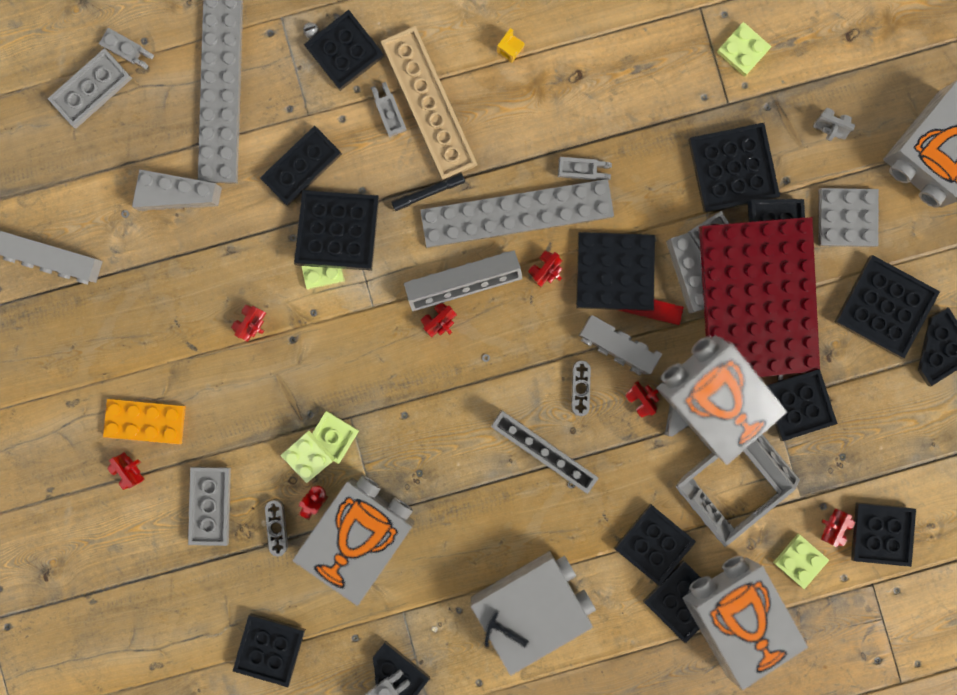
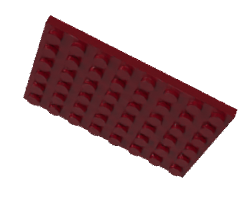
M813 218L699 226L706 337L713 338L716 335L731 343L758 377L811 372L820 369Z

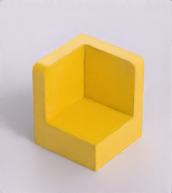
M512 28L507 31L497 45V53L513 63L525 45L524 42L513 35L514 30Z

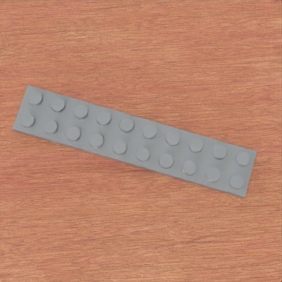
M203 0L198 180L238 184L243 0Z
M608 179L420 210L427 248L614 217Z

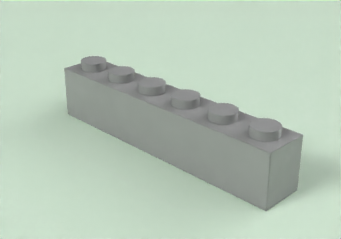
M0 231V255L4 256L3 260L13 263L19 260L22 261L21 265L33 268L36 265L40 267V271L52 274L53 270L59 272L58 276L70 279L73 276L77 278V282L87 285L89 281L97 282L103 261Z
M515 250L473 263H467L463 266L450 268L436 274H430L426 277L413 279L405 282L404 286L413 312L523 278Z
M501 410L492 423L491 427L585 493L588 494L598 480V477L504 411Z

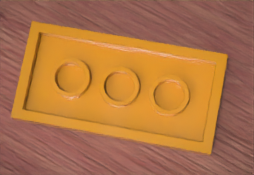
M107 399L103 437L182 444L186 406Z

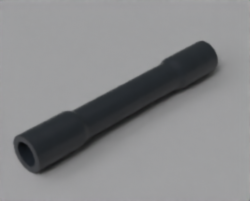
M462 172L412 194L392 200L391 203L396 212L446 189L465 183Z

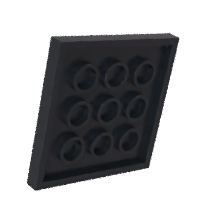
M765 123L690 137L688 139L704 213L747 205L749 200L776 199L780 197Z
M302 190L294 264L296 266L372 271L379 195Z
M579 232L576 309L653 311L655 235Z
M871 255L834 323L889 353L905 359L940 291Z

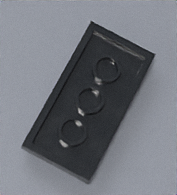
M314 125L260 179L286 206H289L302 193V190L308 188L342 153Z

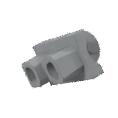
M826 108L815 121L813 127L826 133V140L832 141L834 137L845 140L848 134L855 128V124L851 123L852 118L847 115H842L840 118L834 117V110Z

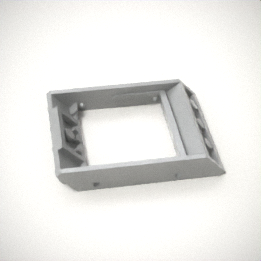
M763 434L743 452L777 493L735 528L729 524L693 479L703 469L718 459L713 453L686 473L676 485L679 493L688 501L692 509L697 512L704 524L710 528L724 547L728 546L790 495L800 481Z

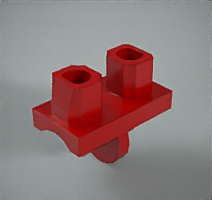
M545 250L540 256V260L545 263L544 266L539 268L534 264L528 271L540 287L546 281L550 284L554 279L560 281L562 279L559 275L562 270L559 266L562 263L560 255L556 252L552 254Z
M437 304L434 309L438 315L434 319L429 314L421 319L424 326L423 329L431 338L437 333L441 336L445 331L450 335L452 331L449 328L454 324L452 319L457 316L449 305Z
M245 305L241 310V313L246 316L243 322L236 320L231 328L234 330L236 337L248 342L251 337H255L257 332L264 333L265 330L260 327L264 323L262 319L266 312L255 306Z
M639 381L635 382L625 394L626 398L630 403L638 398L640 399L642 404L636 408V411L641 418L657 413L656 410L658 408L655 403L660 400L656 395L659 391L656 388L652 390L649 384L643 388Z
M124 452L109 460L111 464L107 469L113 475H120L122 479L119 481V486L122 490L130 489L145 480L137 467L141 463L139 459L132 461Z
M313 486L298 505L302 507L299 513L300 516L309 520L313 514L316 515L328 499L323 487Z
M835 508L828 521L824 519L821 521V523L826 525L821 540L835 547H838V545L844 546L847 538L843 534L846 529H852L855 524L852 515Z

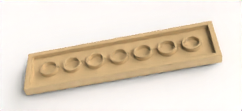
M416 26L382 40L383 49L442 181L455 174L476 167L477 162Z

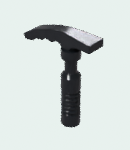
M495 610L487 625L485 648L489 646L488 641L492 629L501 631L506 637L526 648L529 643L527 639L495 622L499 611Z

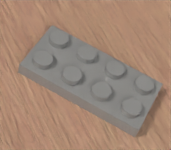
M104 48L54 92L48 100L76 129L133 78Z
M190 467L188 545H229L230 467Z

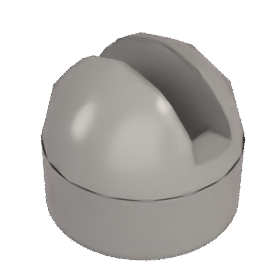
M308 22L305 24L303 32L308 39H311L319 33V29L315 23Z

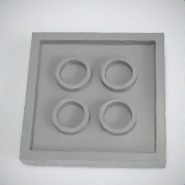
M819 189L818 246L877 247L879 189Z

